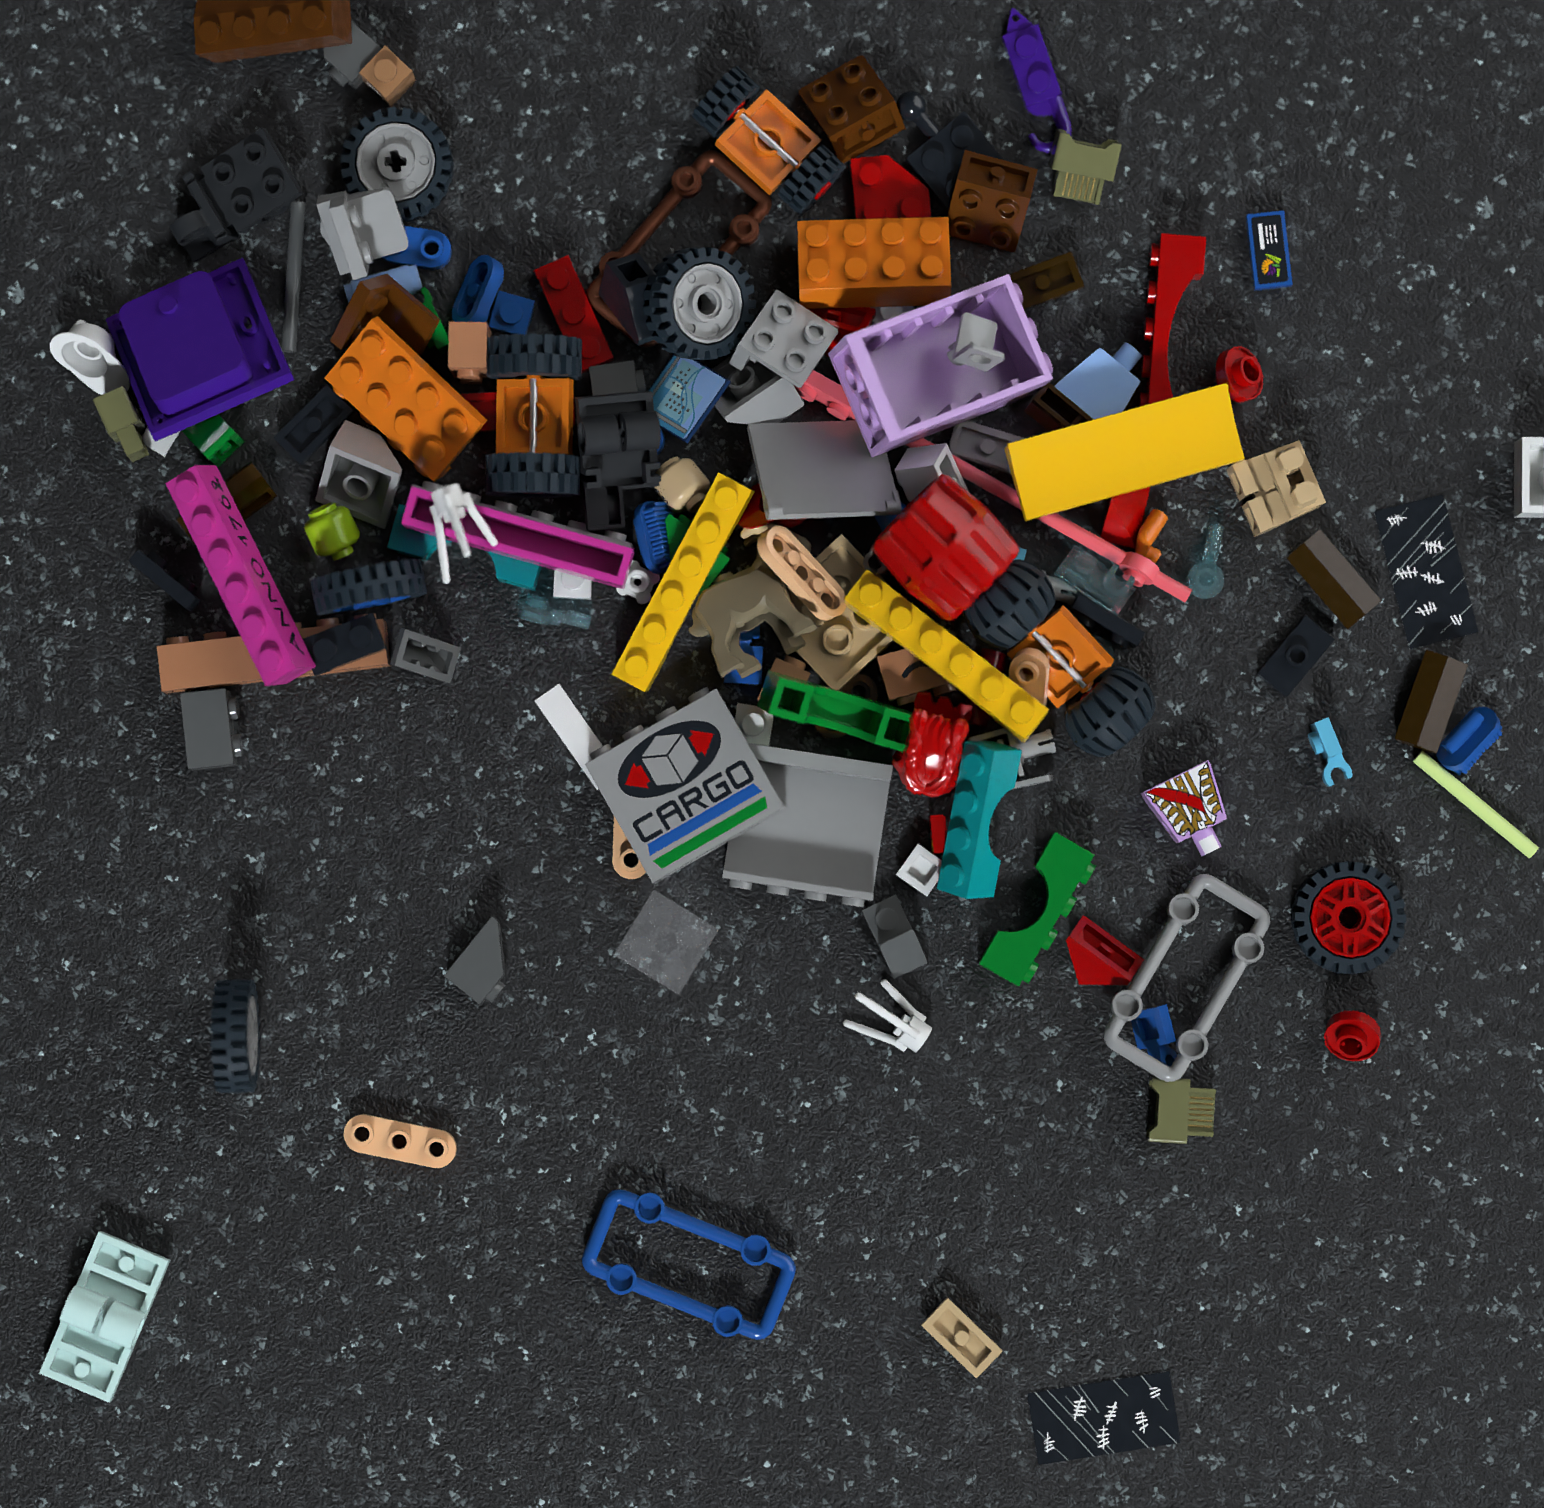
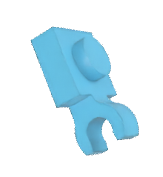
M1329 717L1311 724L1312 732L1308 734L1311 747L1316 755L1321 753L1323 759H1326V765L1322 770V780L1328 787L1334 785L1331 778V771L1334 768L1341 769L1345 779L1352 778V769L1343 758V751Z

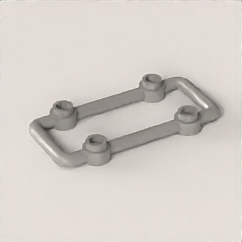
M1209 874L1195 876L1190 881L1185 892L1176 895L1168 903V921L1128 989L1119 992L1112 999L1110 1008L1113 1015L1104 1030V1040L1111 1050L1166 1082H1174L1180 1079L1191 1061H1196L1206 1054L1208 1050L1206 1035L1246 966L1258 961L1264 953L1262 939L1270 925V915L1266 908ZM1203 889H1207L1255 918V922L1248 933L1240 935L1233 942L1232 954L1234 958L1193 1029L1185 1031L1177 1038L1176 1051L1178 1055L1171 1067H1168L1120 1038L1119 1033L1126 1022L1134 1020L1142 1012L1143 1003L1140 998L1182 925L1191 923L1198 916L1199 905L1197 899Z

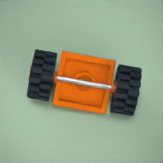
M738 66L733 67L729 73L727 72L723 75L722 79L718 80L714 84L715 86L706 93V97L699 102V106L693 111L692 117L712 136L717 137L719 134H722L716 140L715 146L768 195H771L787 179L785 185L779 190L778 196L799 216H802L835 183L834 181L840 177L846 165L824 145L818 147L822 139L767 89L750 105L749 103L759 92L760 86Z

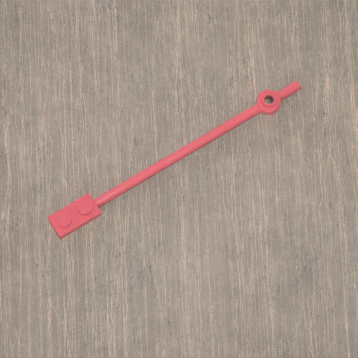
M813 370L801 388L794 385L802 399L809 402L814 400L827 406V411L840 420H846L847 418L856 420L840 384ZM925 438L906 444L910 448L935 445ZM952 454L963 478L1022 511L1015 489ZM1058 513L1036 518L1119 565L1120 570L1124 573L1122 577L1134 586L1142 587L1143 584H1153L1183 602L1187 601L1192 592L1191 588L1160 572L1159 567L1150 559L1135 552H1125Z

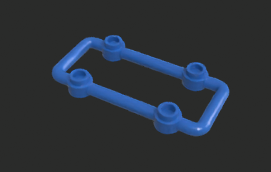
M622 1189L613 1190L605 1197L582 1255L584 1269L592 1276L605 1280L608 1288L615 1294L624 1295L633 1291L713 1323L715 1331L721 1336L732 1337L738 1333L756 1340L765 1339L772 1333L796 1271L792 1258L783 1252L771 1248L768 1240L762 1235L754 1234L745 1238L665 1206L661 1196L656 1193L648 1192L639 1196ZM621 1204L633 1209L637 1218L644 1223L651 1224L661 1220L739 1251L743 1260L750 1265L759 1266L767 1262L779 1267L781 1270L760 1324L757 1325L743 1319L741 1312L734 1306L726 1305L717 1309L637 1277L633 1267L628 1264L620 1263L611 1267L597 1261L618 1205Z

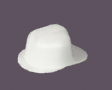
M78 320L69 332H61L52 338L50 352L55 360L70 370L96 393L103 395L121 386H125L126 390H129L130 380L124 366L116 358L114 340L105 329L86 323L83 320Z

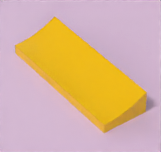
M1227 383L1008 443L1004 448L1025 522L1237 463L1245 459L1237 432Z

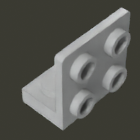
M776 289L739 342L729 364L742 371L749 360L754 363L758 361L796 387L801 388L837 336L838 329Z

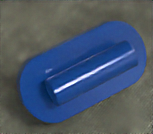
M647 501L639 504L634 511L633 519L643 566L646 565L652 573L658 575L664 574L671 563L665 519L669 514L672 515L673 511L669 509L665 501Z
M1476 707L1468 712L1440 743L1436 756L1443 767L1455 772L1457 775H1461V772L1467 774L1471 767H1473V763H1476L1479 756L1485 752V749L1492 746V743L1499 739V736H1502V726L1495 712L1488 707Z

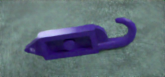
M1011 8L1007 31L1005 35H1002V41L1025 109L1035 116L1045 117L1052 115L1057 129L1065 130L1071 136V122L1039 25H1033L1015 8ZM1014 16L1019 18L1017 22L1013 21L1012 18ZM1034 133L1029 134L1028 138L1032 146L1038 151L1051 153L1053 141L1044 143L1038 140Z

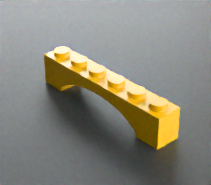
M718 472L616 664L612 675L643 692L650 690L690 608L723 547L742 517L755 492L754 490Z
M868 569L844 598V603L849 609L933 669L1021 742L1025 743L1048 714L1049 709Z

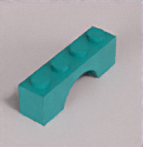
M399 504L387 548L391 552L427 561L438 549L437 539L435 536L404 528L401 522L406 506ZM445 539L446 544L453 542ZM487 551L494 562L498 581L532 591L536 590L542 566Z
M965 741L937 885L938 890L964 899L994 897L1001 860L995 857L989 845V825L992 814L1000 799L1015 787L1022 750L995 741Z

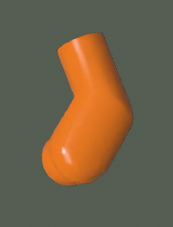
M1158 509L1151 510L1137 535L1135 553L1150 559L1155 564L1161 556V551L1151 545L1168 520L1164 512Z

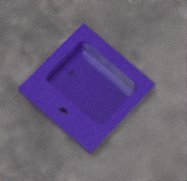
M243 258L209 273L204 271L194 272L125 303L119 313L106 318L142 414L155 442L295 380Z

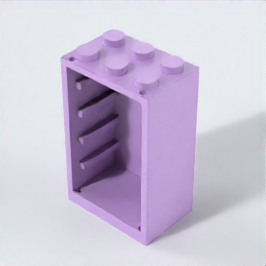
M1009 274L846 335L828 353L871 457L1030 397L1053 379L1051 375L1053 368L1050 358L1045 352L1042 353L1037 342L1038 331L1036 325L1030 317L1027 318L1022 306V292L1016 283H1012ZM965 312L997 323L993 350L1004 353L1005 356L1001 363L987 372L968 365L957 366L947 356V352L951 351L948 347L953 342H956L960 318Z

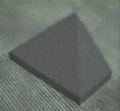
M400 628L390 665L451 684L461 647Z

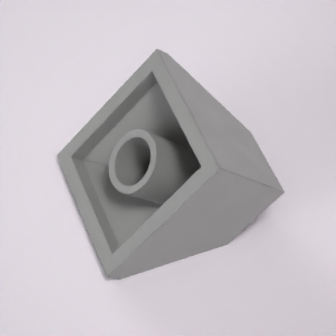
M731 355L712 368L713 371L731 381L714 405L729 423H779L789 418L795 411L805 405L792 383L758 361L754 363L749 360L743 370L740 371L729 364L733 356Z
M344 421L329 446L315 501L321 504L335 502L337 506L347 507L353 517L385 529L400 481L402 468L381 434L350 421Z

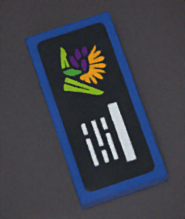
M1284 211L1247 214L1245 219L1254 291L1291 287L1293 284Z

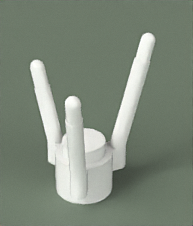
M459 484L448 485L432 492L431 497L434 505L429 507L434 519L442 580L445 584L450 582L442 517L445 523H452L458 543L465 557H469L471 554L459 520L466 516L465 509H467L492 546L497 545L496 538L474 506L470 493L463 494Z
M886 979L881 980V985L911 1017L904 1014L900 1019L863 994L856 993L855 998L896 1026L893 1034L898 1037L850 1020L843 1021L845 1027L894 1045L903 1052L907 1047L915 1053L918 1052L932 1030V1027L924 1022L927 1018L925 1015L918 1012Z

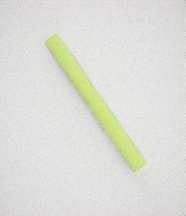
M1422 750L1415 757L1413 762L1526 857L1530 859L1539 848L1535 843Z

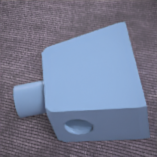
M1127 342L1119 348L1113 357L1102 348H1099L1054 387L1093 419L1123 412L1140 383V380L1130 370L1141 359L1142 355Z

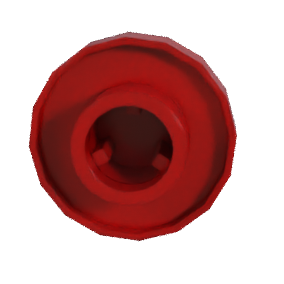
M1242 346L1232 347L1223 351L1216 361L1217 385L1227 383L1230 400L1237 403L1255 399L1261 393L1263 387V374L1258 360L1248 349Z
M1342 1011L1334 1014L1328 1020L1324 1032V1041L1328 1050L1338 1058L1347 1061H1362L1371 1058L1377 1052L1381 1040L1380 1026L1375 1019L1366 1013L1358 1011Z

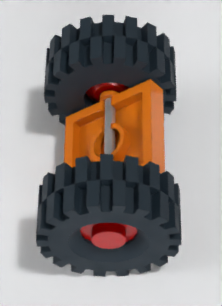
M503 334L488 337L487 377L497 379L496 454L485 456V494L496 497L539 499L580 496V457L573 455L574 380L582 378V339L564 335L553 336V334Z

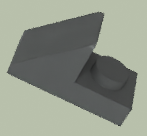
M896 894L862 910L893 979L928 963L914 929L911 927Z

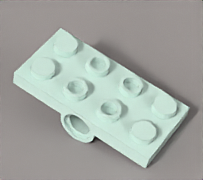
M99 1231L78 1282L73 1287L64 1305L60 1317V1325L39 1374L110 1403L153 1304L170 1259Z

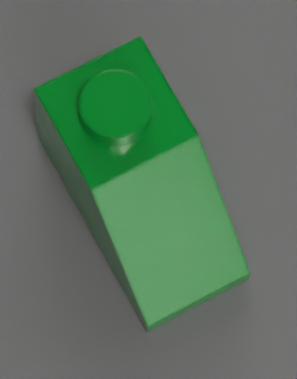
M219 414L182 430L204 456L218 468L245 443Z

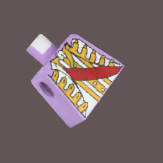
M1209 760L1141 793L1144 801L1176 843L1192 837L1201 857L1222 847L1212 826L1226 820L1227 817Z

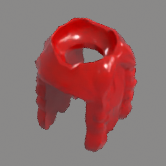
M918 692L916 695L914 710L909 718L910 731L906 739L904 751L896 750L891 761L900 776L902 784L912 794L939 797L940 795L950 793L956 787L962 759V744L969 732L968 722L973 711L971 703L961 702L956 707H953L950 698L947 696H940L936 703L933 702L931 692Z

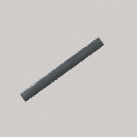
M292 201L290 206L281 347L282 351L287 353H296L306 208V203Z

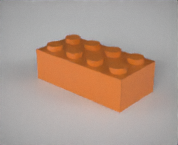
M949 217L797 221L799 304L807 309L925 306L951 296Z

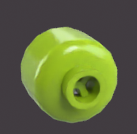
M330 502L307 514L309 520L305 523L304 530L317 555L322 557L331 555L333 561L354 552L351 545L357 542L360 532L347 507L337 506L335 502Z

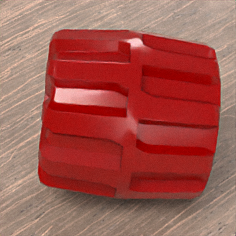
M945 474L936 477L901 511L900 515H897L882 531L872 546L876 556L899 583L945 621H952L964 610H967L977 597L992 585L993 580L1010 566L1020 550L1018 543L991 511L950 476Z

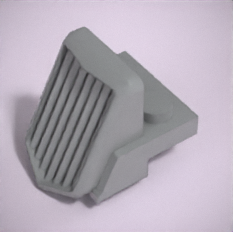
M379 188L352 194L342 191L317 197L316 206L321 217V234L331 247L340 275L351 273L353 280L368 276L369 264L373 263L374 259L407 249L409 244L396 200L390 189Z

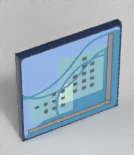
M673 355L648 390L653 392L654 411L657 413L660 427L688 444L731 381L696 360Z

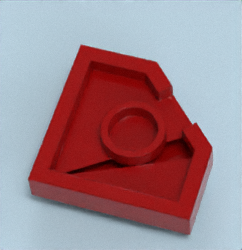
M890 156L850 158L856 219L931 217L929 188Z

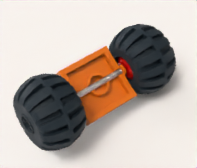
M1015 559L1000 576L993 580L992 585L985 592H982L967 610L963 611L966 625L972 635L986 646L997 650L1009 649L1007 655L1012 660L1016 653L1024 648H1035L1044 653L1050 664L1047 698L1059 708L1080 691L1064 713V723L1070 738L1076 746L1086 753L1098 757L1109 756L1127 744L1152 718L1156 707L1153 693L1147 682L1134 671L1119 666L1109 668L1114 662L1112 656L1064 605L1041 622L1055 604L1053 586L1041 569L1032 563ZM1022 668L1025 674L1033 675L1031 669Z

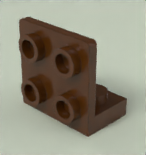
M863 55L855 57L798 91L801 99L825 132L833 154L842 163H846L850 158L860 155L905 129L894 98Z
M965 150L947 215L949 217V236L1015 252L1038 169Z
M383 274L359 282L330 341L340 350L350 347L370 320L378 316L421 357L439 323V318L390 275Z

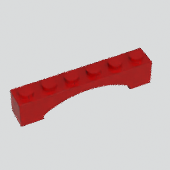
M1161 233L1158 243H1151L1149 266H1156L1155 281H1148L1146 302L1152 303L1153 309L1152 318H1146L1144 325V340L1150 341L1149 355H1143L1141 364V378H1147L1146 393L1140 392L1138 407L1173 398L1168 374V342L1171 324L1177 305L1186 287L1192 280H1200L1204 274L1206 237Z

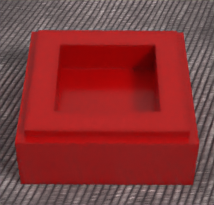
M943 814L930 815L929 827L932 854L944 853L947 838L946 818Z

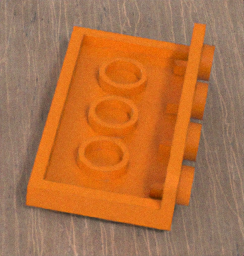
M378 316L370 320L325 376V379L332 385L333 391L340 398L348 400L359 411L361 418L366 423L380 430L387 437V442L391 447L403 452L414 463L415 469L433 482L450 470L452 462L487 421Z

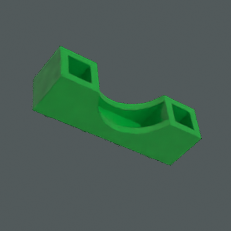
M770 670L767 672L757 707L771 715L803 724L809 723L830 728L901 752L904 751L906 739L910 731L909 718L912 713L902 708Z
M1052 833L1034 865L1042 876L1046 888V901L1042 913L1033 924L1023 930L1015 932L996 931L977 964L1019 987L1022 981L1029 983L1039 966V963L1035 962L1034 959L1041 948L1046 951L1050 948L1058 933L1053 926L1060 915L1065 918L1069 915L1077 900L1076 897L1072 896L1079 882L1086 885L1096 868V865L1091 863L1094 854L1060 834Z

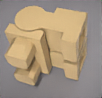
M1300 440L1251 459L1235 463L1226 470L1239 501L1250 496L1253 497L1252 500L1242 505V509L1254 537L1307 514L1326 503Z

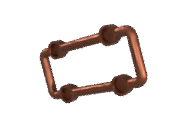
M706 151L691 166L680 167L674 172L672 176V189L618 252L606 253L601 258L599 263L600 273L587 289L586 296L591 307L633 342L634 340L598 294L606 262L637 253L683 198H692L700 192L702 187L701 176L711 165H714L757 202L748 214L737 215L732 219L729 227L730 236L720 246L719 251H725L731 254L732 257L740 246L753 244L759 236L758 225L771 209V196L736 164L718 151ZM653 340L638 346L648 348L656 345L657 342Z

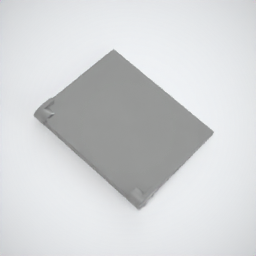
M856 420L748 424L747 431L767 520L900 515L901 502L898 491L895 488L887 452L871 457Z

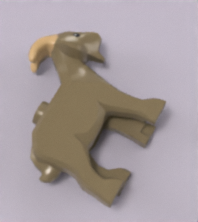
M769 523L754 529L743 528L740 535L745 539L744 546H750L758 541L762 532L780 525ZM788 529L811 552L810 542ZM758 551L751 567L734 575L731 572L724 573L713 581L712 586L702 591L693 608V626L689 628V633L695 637L710 635L712 655L722 678L727 673L736 669L743 679L762 667L758 659L744 653L740 648L741 633L750 631L766 621L775 631L786 654L789 655L805 646L806 642L800 635L810 633L816 630L817 627L808 616L799 613L795 608L788 593V586L766 564Z

